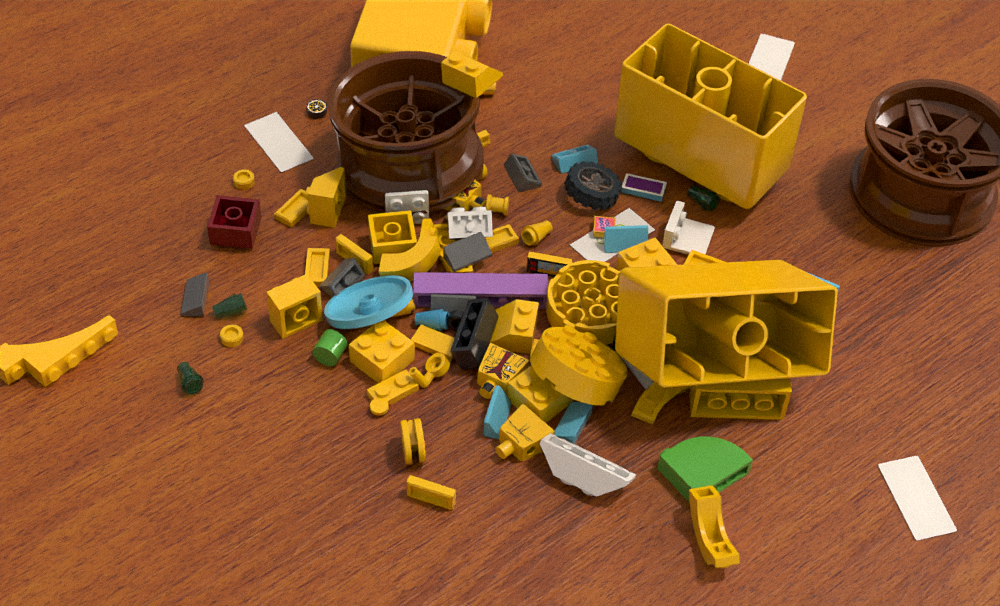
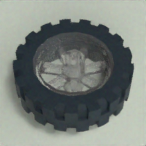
M582 161L580 164L575 163L573 167H570L564 182L565 191H568V196L573 197V201L576 203H581L582 206L586 208L591 207L594 210H597V208L606 210L607 207L611 208L616 204L622 190V182L618 180V175L613 174L610 168L607 169L604 165H597L595 162L589 161V163H586V161Z

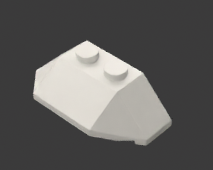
M551 433L541 439L540 445L553 475L560 478L567 485H574L582 489V492L587 495L600 496L627 486L636 477V474L629 472L621 466L571 442L560 439Z

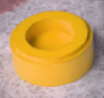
M249 170L237 171L233 175L234 186L241 190L251 188L255 183L254 174Z
M227 325L220 331L222 344L227 347L240 345L244 339L242 328L238 325Z

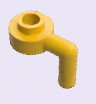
M435 353L426 361L425 368L427 372L424 376L416 367H412L409 370V374L422 388H426L434 377H440L448 371L450 361L444 354Z

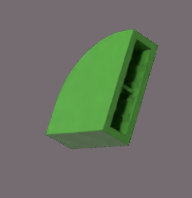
M694 437L682 441L671 449L666 448L659 456L657 469L690 503L689 489L713 485L718 493L750 473L753 459L740 447L724 439Z

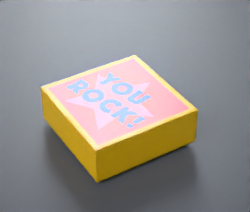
M595 216L593 237L604 238L605 227L615 226L616 218Z

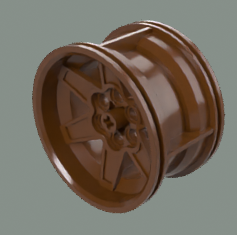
M399 51L378 55L356 64L347 70L333 85L328 98V109L339 148L337 165L338 168H345L346 193L360 205L376 212L386 213V193L427 190L430 213L456 203V199L451 197L466 189L474 179L479 182L484 169L483 146L475 129V120L480 108L479 96L477 98L472 97L443 83L441 62L447 58L446 56L423 51ZM425 210L412 212V215L417 212H421L423 214H426L427 212Z
M939 79L909 80L893 85L880 93L872 102L865 121L864 130L868 146L857 156L850 175V193L857 209L873 226L882 232L911 244L933 247L951 246L966 242L979 235L991 222L998 203L996 183L1000 181V105L987 95L971 87Z

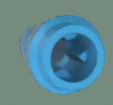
M438 309L416 313L415 325H424L437 331H443V329H448L449 327L447 323L449 312Z

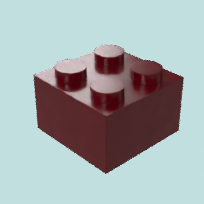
M217 195L207 225L210 245L253 249L262 218L260 200Z

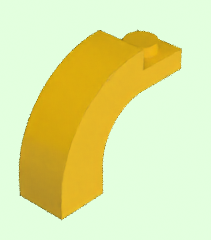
M423 219L419 240L410 250L398 254H382L379 267L380 276H401L409 281H413L414 272L423 273L432 268L441 251L437 238L438 231L434 227L432 219Z
M713 485L689 489L694 532L707 565L713 564L715 568H728L731 565L740 564V555L729 541L724 528L721 495Z

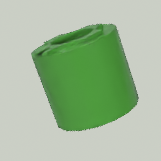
M327 329L312 350L313 356L324 365L334 366L348 346V342L339 332Z

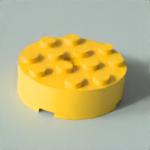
M596 260L577 261L561 268L558 274L551 279L548 286L546 314L552 327L569 325L576 329V331L584 334L585 332L594 334L597 340L605 345L614 343L616 341L620 271L610 267L609 263Z
M569 325L546 329L530 357L534 371L543 381L549 379L556 385L555 390L569 398L586 404L605 405L606 401L612 402L627 377V368L621 360L622 357L616 351L611 350L605 344L598 341L594 334L590 332H585L584 334L576 331V329Z

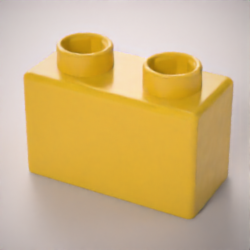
M366 0L351 41V68L369 58L399 51H423L446 57L455 51L477 61L478 44L476 41L469 40L470 35L486 36L490 24L492 0Z
M665 24L622 63L614 135L617 139L643 152L651 161L664 164L710 189L720 199L733 202L744 209H750L790 168L807 95L672 24Z
M783 260L626 267L619 274L615 351L619 356L663 388L823 376L829 373L831 366L838 291L835 286Z

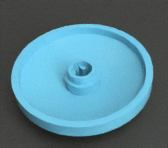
M389 275L367 279L345 288L339 292V295L332 297L324 308V314L327 322L335 328L353 329L372 325L395 315L406 307L413 297V289L410 281L401 276Z

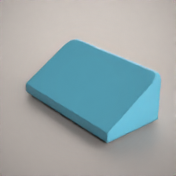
M589 145L551 155V159L561 173L569 172L571 166L573 167L575 163L580 164L582 161L598 163L597 151Z
M648 225L605 227L603 238L605 252L617 253L647 241Z
M497 385L494 388L484 420L483 432L484 436L499 439L500 428L507 421L512 405L508 396Z
M571 402L554 435L575 444L592 414L593 405L583 402Z

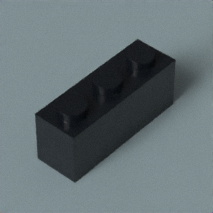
M488 298L473 299L467 302L450 350L461 369L479 368L490 344L499 316Z

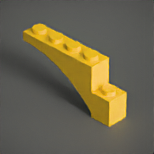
M108 315L79 332L51 341L22 345H8L5 342L0 346V378L7 385H10L28 372L46 387L65 372L77 366L87 356L95 353L105 343L113 340L118 335L115 319Z

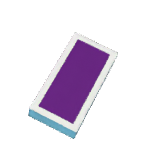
M626 173L621 193L662 202L667 182Z

